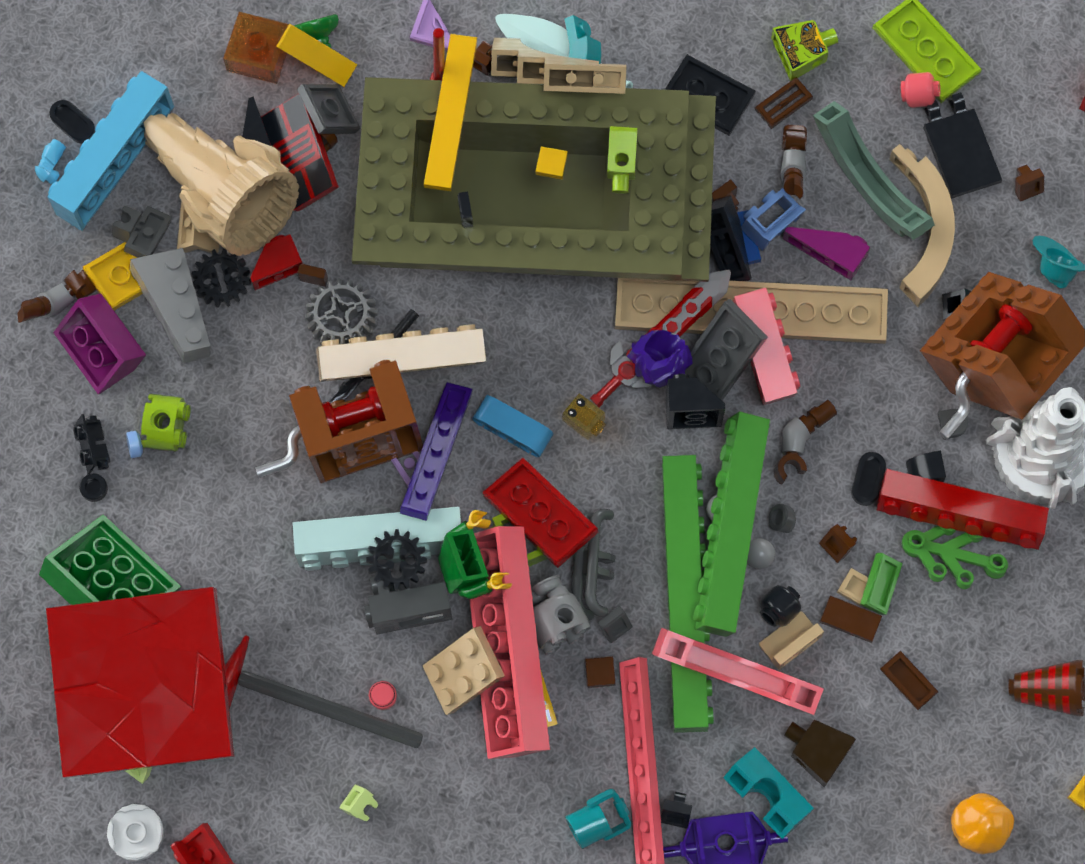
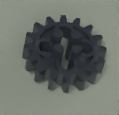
M224 248L221 254H217L216 250L213 249L211 257L203 254L204 262L196 261L195 265L198 271H192V277L196 279L193 281L194 289H198L196 292L198 297L205 296L206 304H210L214 300L218 308L221 302H225L227 307H229L231 299L239 302L238 294H247V289L244 285L251 284L250 278L247 277L250 271L248 267H244L246 265L244 258L237 260L238 256L235 254L229 256ZM216 263H222L220 265L226 287L229 289L226 293H221L222 288L218 280L216 268L214 267ZM232 272L239 273L236 277L231 276ZM211 279L210 284H204V281Z
M395 529L394 536H390L385 531L384 539L381 540L375 537L374 542L377 546H369L368 551L373 554V556L366 557V563L373 564L368 569V573H376L374 582L378 583L383 580L384 589H387L390 584L394 585L395 591H398L401 584L406 589H409V581L412 580L418 583L419 578L416 574L425 573V569L420 566V564L427 563V558L420 556L425 552V547H417L419 538L416 537L410 540L409 531L404 536H400L399 529ZM394 542H399L402 545L399 552L401 560H405L408 556H413L416 559V562L412 565L406 561H400L399 571L402 573L400 578H394L391 575L394 571V562L391 561L394 557V549L391 545ZM385 556L388 561L386 564H380L377 561L378 557Z

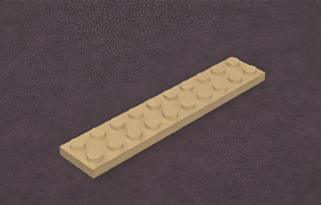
M618 278L615 329L649 331L700 281ZM729 281L727 293L685 332L702 334L725 301L729 299L733 301L734 296L766 287L768 293L773 292L777 304L776 311H773L775 319H781L785 334L781 338L885 344L887 336L888 289Z

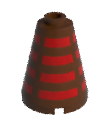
M1074 660L1015 673L1014 679H1009V696H1014L1015 702L1074 716H1084L1085 707H1082V700L1085 701L1084 661Z

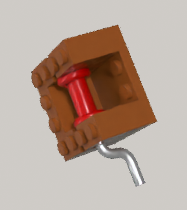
M988 272L981 278L969 295L963 299L956 310L947 317L935 334L928 339L920 352L949 392L956 395L959 400V409L939 432L944 439L947 440L969 414L970 401L1022 420L1085 347V329L1062 295L1029 284L1023 286L1019 281Z
M383 360L376 363L373 368H370L375 386L370 387L368 391L357 394L355 399L349 401L342 399L332 403L328 401L322 403L316 386L312 388L310 386H303L296 389L294 394L289 395L299 426L293 428L288 435V453L280 460L255 467L258 478L292 466L298 457V439L301 436L320 483L389 462L394 458L398 459L413 454V452H420L423 448L422 439L396 360L392 362L390 360Z

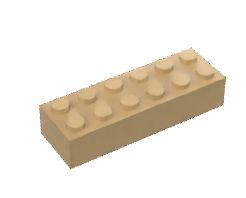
M475 324L459 326L456 332H448V327L432 329L429 335H421V330L404 332L402 338H394V333L381 334L376 336L375 341H367L366 336L354 337L349 339L348 344H339V339L323 341L321 343L322 346L316 349L320 382L371 376L370 368H373L376 363L383 360H390V362L396 360L400 373L486 362L483 329H476Z

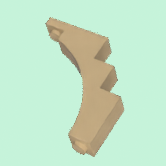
M494 38L491 76L517 77V83L544 84L543 91L625 94L626 65L599 64V61L549 54L524 45L517 38Z

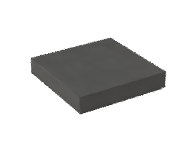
M302 84L297 89L319 134H354L361 129L339 84Z

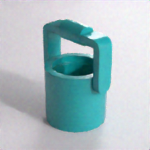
M608 789L589 799L586 802V806L565 816L567 824L581 849L601 839L604 841L610 840L630 829L632 825L628 817L630 814L624 799L620 798L614 789ZM610 798H613L619 817L623 819V823L612 829L598 805Z

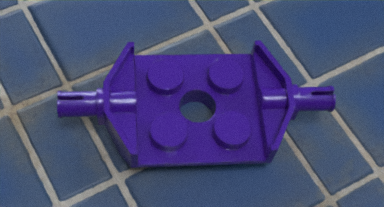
M753 811L691 819L683 842H680L679 845L663 846V851L666 852L664 853V859L681 856L685 858L688 864H762L768 846L788 843V837L778 838L780 836L776 832L770 833V831H767ZM727 835L733 839L734 846L731 850L724 851L720 849L718 839L721 836Z

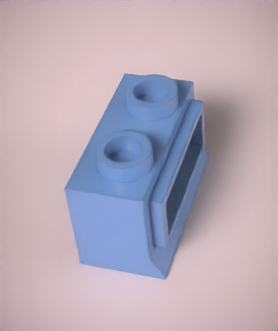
M783 188L777 193L774 190L769 192L762 199L764 204L759 209L753 206L743 216L746 219L741 226L743 232L762 251L777 235L780 236L793 221L799 220L806 210L787 194ZM777 202L785 212L765 228L757 219Z

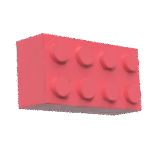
M765 287L734 296L733 302L768 336L750 362L762 404L767 405L794 397L797 394V389L800 387V382L796 371L791 372L789 366L793 359L789 346H783L781 337H783L785 332L781 319H775L773 311H776L777 304L773 292L768 293Z

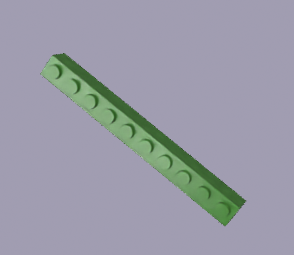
M696 455L663 456L662 472L669 630L705 644V641H710V633L695 630L696 621L693 619L695 607L699 604L700 600L698 585L700 579L704 576V570H701V560H703L706 552L705 543L700 544L699 534L704 533V517H699L698 507L703 506V490H697V480H702L701 463L696 464ZM671 662L674 733L708 732V724L714 723L713 707H708L707 696H712V680L706 679V674Z

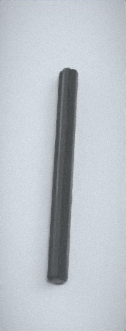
M242 671L239 676L238 684L242 687L414 748H419L423 735L417 731L248 671Z

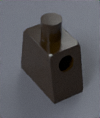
M817 720L812 722L807 731L795 722H792L784 734L785 737L797 744L791 757L823 787L827 785L856 740L853 736Z

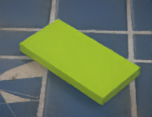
M905 0L872 27L913 73L930 72L934 76L935 81H940L941 95L936 97L940 103L947 100L982 71L976 62L918 0Z

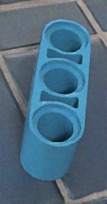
M489 395L485 396L472 418L477 425L481 427L484 425V429L504 440L508 438L507 441L527 453L531 451V455L538 458L554 435L548 427Z

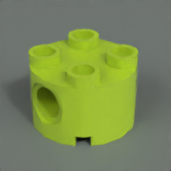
M149 394L148 399L152 402L145 403L142 417L141 435H147V440H141L143 448L174 452L178 451L179 448H185L187 432H183L184 422L189 421L191 406L186 405L182 397ZM169 417L170 423L163 429L162 423Z

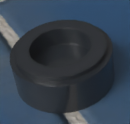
M93 473L86 475L81 480L79 489L86 500L97 502L106 496L108 485L101 475Z

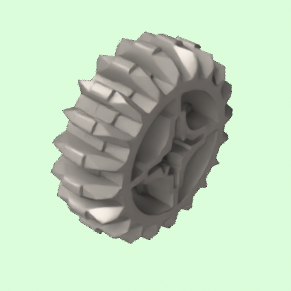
M338 278L337 285L332 286V282L328 281L327 289L318 286L319 295H310L313 303L306 304V309L309 312L305 314V319L310 321L307 324V328L309 331H313V338H321L320 344L323 341L339 339V344L349 343L350 338L364 337V334H373L370 326L377 325V320L374 317L378 315V310L373 308L376 305V301L370 298V291H362V284L359 283L353 288V281L351 279L347 281L346 285H343L342 279ZM340 297L352 298L356 300L357 303H355L354 301L349 303L343 302L340 299ZM331 300V309L324 312L325 315L320 317L322 308ZM337 305L341 311H344L346 323H344L342 318H339ZM363 312L361 321L352 329L351 321L358 317V313ZM325 326H339L344 332H334Z

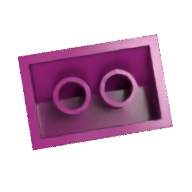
M101 293L78 299L53 332L97 394H101L133 372L146 356L145 352Z

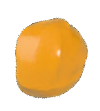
M978 793L962 800L956 806L951 817V825L961 847L978 854L997 852L1005 845L1014 827V816L998 798L986 793Z

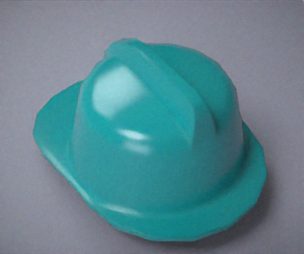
M1039 235L1033 238V245L1042 254L1040 272L1052 284L1059 288H1066L1077 272L1085 271V265L1077 260L1063 245L1045 236Z

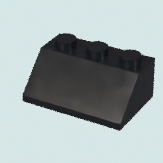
M688 374L673 375L672 379H668L666 389L667 429L722 427L725 403L696 377L689 378Z

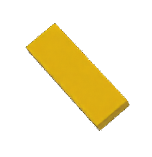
M292 24L288 25L276 46L345 87L358 65Z

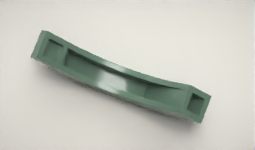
M833 101L813 115L823 139L847 178L873 211L901 237L907 235L915 240L935 226L933 218L907 199L881 170L857 132L848 110Z

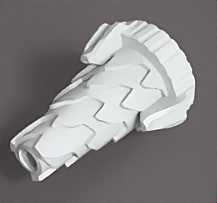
M1072 387L1060 389L1056 395L1049 396L1047 400L1038 401L1022 420L1010 415L1009 417L994 418L991 425L997 432L986 439V444L992 446V450H994V464L999 472L1001 481L1005 482L1006 487L1010 491L1015 492L1016 496L1021 499L1025 498L1028 502L1048 505L1050 509H1055L1057 503L1062 501L1064 503L1069 502L1071 505L1077 502L1076 494L1085 486V401L1079 396V393Z

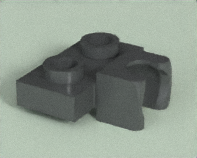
M124 206L122 208V222L115 221L113 223L112 235L126 242L124 252L137 258L152 255L168 229L172 216L150 206H147L141 216V212Z

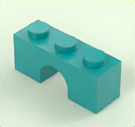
M755 747L739 759L723 777L742 798L750 792H758L768 799L770 811L764 816L763 820L782 839L801 824L814 809Z

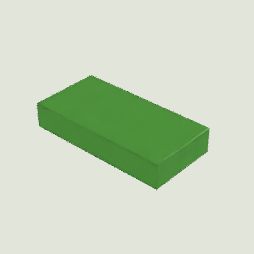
M876 553L860 605L880 615H887L903 563L884 553Z

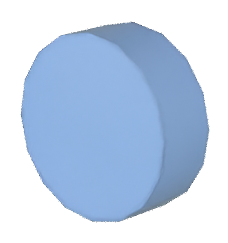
M137 431L126 432L131 459L141 457L143 449L139 433Z

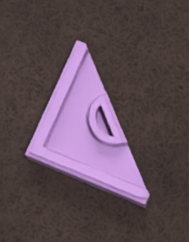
M423 0L410 35V41L433 47V31L436 28H441L444 30V50L447 51L450 39L448 30L430 0Z

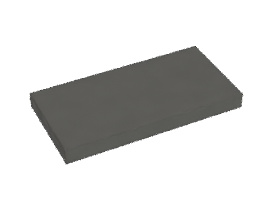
M729 299L723 303L691 349L693 364L685 370V374H688L689 378L696 377L723 401L768 336Z

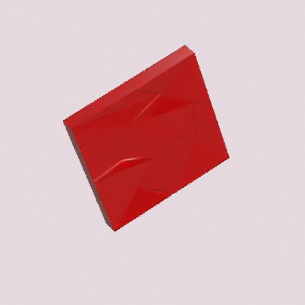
M208 587L46 608L62 776L64 778L235 757L216 588Z

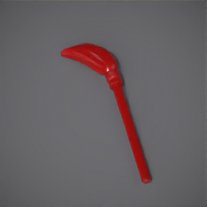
M436 28L433 31L434 71L431 74L430 80H442L445 67L444 30L441 28Z

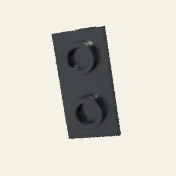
M81 414L73 428L76 441L80 442L81 464L86 466L87 474H90L95 466H98V470L109 468L110 458L106 443L96 445L95 442L104 440L101 421L97 420V416H89L85 420L84 414Z

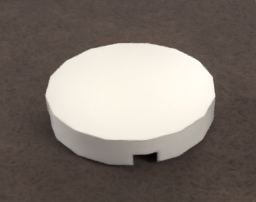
M131 804L118 810L113 818H111L107 830L110 847L118 856L129 861H141L151 857L158 851L164 836V827L160 817L154 810L139 804Z

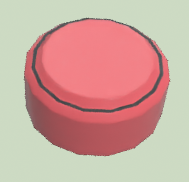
M385 681L375 683L369 691L371 704L380 710L391 708L397 699L394 686Z

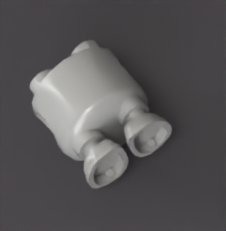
M560 575L546 578L532 587L537 643L545 655L560 648L559 644L568 641L569 645L583 639V633L591 629L590 621L579 600L574 594L569 593L566 586H562Z

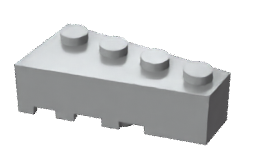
M183 248L130 259V272L139 284L144 297L154 310L156 318L161 322L182 363L209 357L210 343Z

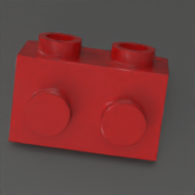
M208 823L201 824L183 840L175 841L170 845L174 851V857L179 864H234Z

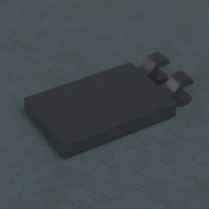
M961 92L951 95L952 100H949L954 112L952 116L942 119L936 100L932 105H927V108L924 109L930 123L924 124L923 129L951 199L1002 182V177L975 109L966 110L965 100Z

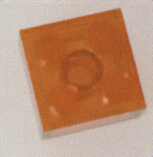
M239 12L223 58L226 70L277 84L287 53L276 46L289 24Z

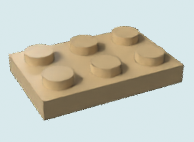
M481 626L472 628L423 665L446 715L456 712L505 677Z

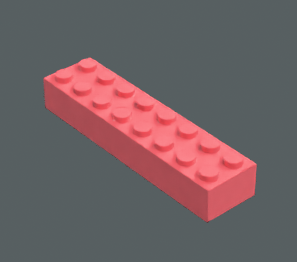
M497 526L474 533L489 575L487 579L490 581L493 573L507 572L509 575H505L502 578V583H512V586L509 589L492 588V592L470 599L473 628L482 627L505 677L480 694L488 759L514 758L550 750L524 527Z

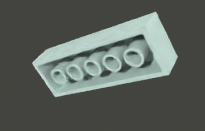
M460 507L431 509L427 521L396 512L293 522L295 556L299 566L305 567V570L308 571L319 570L321 565L332 564L333 568H344L352 562H360V565H373L366 563V557L373 556L368 551L369 546H377L374 538L378 537L383 540L385 531L390 536H394L395 529H399L400 536H404L409 531L410 540L416 537L419 538L417 547H425V552L420 556L426 557L428 560L431 558V555L440 554L446 533L462 523ZM394 542L391 545L394 549V557L391 561L394 563L404 561L399 558L402 545L399 542ZM380 556L377 560H384L387 558L385 556Z

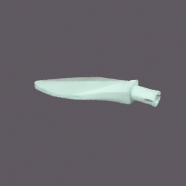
M499 14L495 17L496 23L507 38L520 39L524 45L541 52L568 57L569 40L567 30L562 26L532 16ZM626 80V88H633V83Z

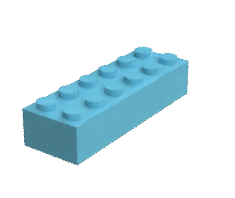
M140 71L137 77L134 76L130 79L126 92L121 98L118 97L113 102L111 112L106 118H102L95 128L96 132L90 140L87 139L83 142L79 155L75 160H71L66 165L61 179L51 185L47 197L57 216L83 231L145 147L146 139L144 137L145 127L143 122L150 115L163 114L167 117L174 108L167 86L143 71Z

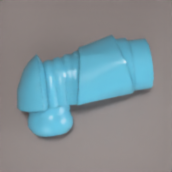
M52 139L44 147L42 159L39 165L35 166L38 178L42 182L46 180L50 184H53L60 176L59 172L53 168L66 149L65 145L56 139Z

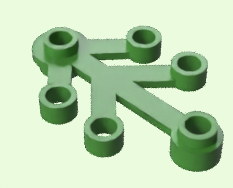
M936 526L924 533L918 530H911L903 536L902 547L905 553L911 557H919L928 570L930 579L935 582L944 580L947 569L942 563H936L930 553L941 557L955 577L957 586L961 589L970 588L974 581V576L970 571L963 570L958 561L984 567L985 573L993 579L1002 578L1008 568V562L1001 554H993L988 557L960 549L972 542H980L983 536L964 533L943 544L932 542L943 535H953L956 531L955 529H946L940 526ZM912 540H917L921 544H914ZM993 561L999 562L1001 566H996ZM939 570L942 572V574L937 575L933 571ZM966 577L969 582H963L960 578Z

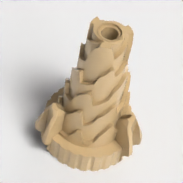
M174 113L168 114L167 117L163 114L150 115L143 122L145 127L144 137L147 140L145 144L159 155L156 159L167 167L171 176L182 185L179 197L184 204L190 221L198 232L208 233L210 237L229 253L241 256L242 254L248 255L264 247L286 225L297 204L299 184L296 177L281 163L280 151L276 148L255 140L245 139L238 135L233 140L234 151L222 140L218 139L215 141L199 127H196V129L192 128Z

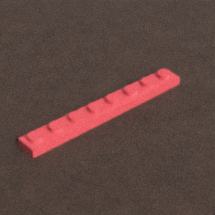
M637 657L619 663L636 864H665L647 658Z

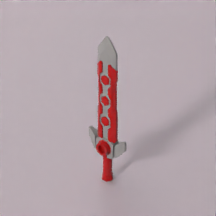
M730 270L709 273V282L700 281L647 333L652 330H666L671 332V334L681 337L727 293L731 275ZM620 341L611 348L610 366H612L614 377L602 389L590 397L591 401L599 408L621 384L626 387L632 386L633 389L651 386V384L645 383L643 376H636L635 364L627 357L631 349L626 353V356H623Z

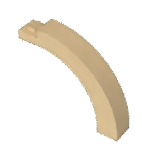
M899 144L892 150L890 161L915 186L924 202L927 214L933 218L935 226L929 229L928 245L920 262L902 280L900 289L919 307L933 292L943 276L954 242L955 217L949 191L936 167L926 156L917 162L915 154L910 149H904Z

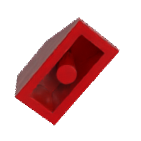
M290 234L286 236L278 235L265 244L250 277L255 290L298 273L299 266L303 263Z

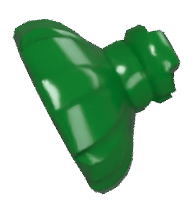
M333 14L293 26L331 48V44L328 43V36L337 27L339 18L338 15Z

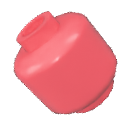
M930 72L910 73L906 76L905 81H901L902 101L907 102L911 108L932 105L936 97L941 95L940 81H935L934 76Z

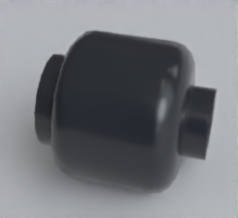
M780 585L773 587L760 601V614L762 618L773 627L788 625L801 611L799 593L790 586L787 588Z

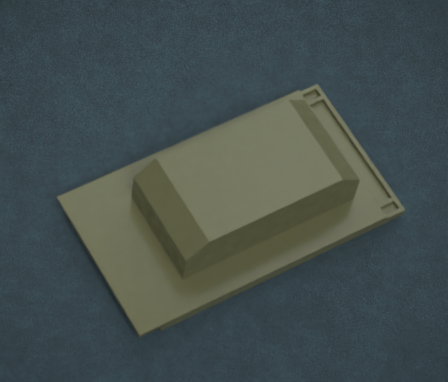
M365 77L352 264L380 265V267L709 282L716 96L689 95V91L636 88H626L625 94L543 91L544 85L470 82L452 190L444 191L424 188L442 80ZM610 126L637 128L635 180H629L628 193L625 194L613 193V179L607 178ZM541 146L568 151L562 180L536 175L535 171ZM618 162L617 165H618V166H625L626 163H625V162ZM468 191L473 227L464 228L461 222L457 195H459L458 193Z

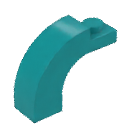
M574 15L565 18L569 40L568 57L599 61L600 64L601 42L590 37L591 28L587 21Z

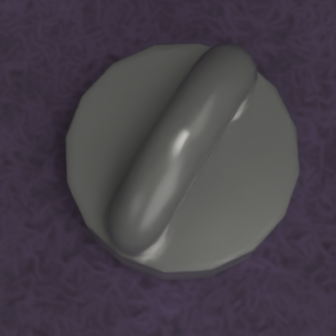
M777 504L772 508L768 517L770 527L775 531L783 533L792 532L796 523V515L793 508L784 504Z

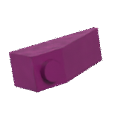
M787 227L783 236V240L850 281L867 258L870 246L867 245L863 238L857 235L851 236L843 232Z

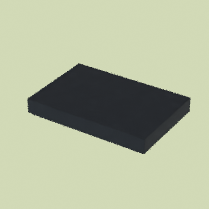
M688 54L665 89L689 91V95L716 96L715 129L728 136L731 135L756 93L754 89Z

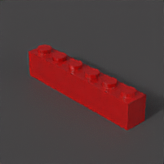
M886 469L876 510L889 515L910 518L917 522H926L946 529L951 528L963 531L970 535H979L999 542H1008L1024 548L1039 550L1045 535L1049 508Z

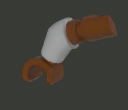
M786 125L783 128L782 150L785 151L781 164V180L784 183V190L787 194L796 195L801 199L803 197V183L806 179L804 151H806L807 128L803 125Z
M73 270L64 279L66 285L60 283L38 294L34 299L23 301L21 309L17 313L18 323L40 316L47 318L57 315L74 301L72 296L75 295L77 299L88 297L96 291V288L84 270L79 274Z
M826 400L818 407L814 406L807 411V416L794 417L783 429L782 453L785 456L780 459L774 468V477L779 484L782 485L787 478V474L784 471V465L786 464L796 467L797 474L806 473V463L800 457L803 455L806 441L810 439V434L815 431L814 427H821L837 415L834 405L829 400Z

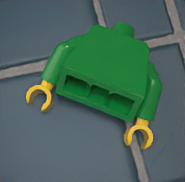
M472 511L468 522H462L446 533L438 562L450 594L458 593L461 597L474 599L492 592V588L509 589L512 586V583H502V578L505 575H509L507 572L493 573L490 581L487 579L489 575L473 532L474 527L486 529L490 526V520L482 519L487 512Z

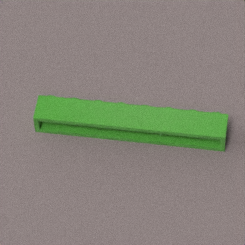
M739 411L726 421L724 433L727 434L726 443L720 452V460L723 461L722 468L717 474L715 483L716 487H718V492L711 506V513L714 514L713 522L707 531L709 546L702 560V566L705 567L704 576L700 579L698 585L700 600L693 614V619L696 621L695 630L723 637L736 633L770 419Z

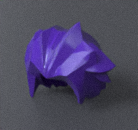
M652 330L646 335H641L639 341L632 342V349L627 355L635 364L636 376H643L645 383L659 388L667 385L668 379H672L673 375L685 374V370L693 364L692 355L688 345H685V340L680 339L679 335L671 334V332L666 330Z

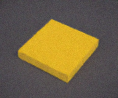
M126 242L83 266L84 272L98 293L103 295L114 311L143 294L139 284L130 272V259L137 257L124 252Z

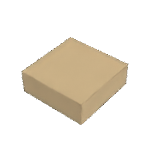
M851 568L837 593L862 606L860 603L868 577Z

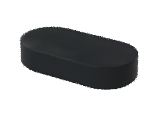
M59 100L51 106L49 115L52 122L76 143L83 144L85 140H90L96 132L93 121L70 101Z
M865 453L859 460L851 490L853 500L859 505L869 506L879 496L886 469L885 459L879 453Z

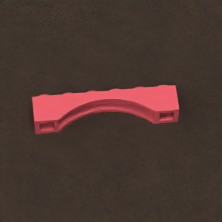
M661 628L652 652L653 655L813 715L824 688L664 628Z

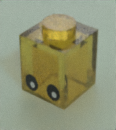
M580 393L562 413V421L587 440L592 435L598 436L606 425L604 423L605 412Z

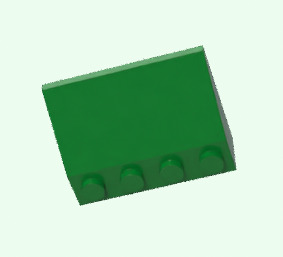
M104 514L48 554L43 561L39 576L70 605L177 592L181 588L170 575Z

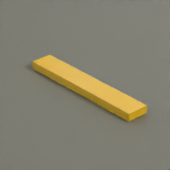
M450 34L424 188L444 191L452 190L477 47V37Z

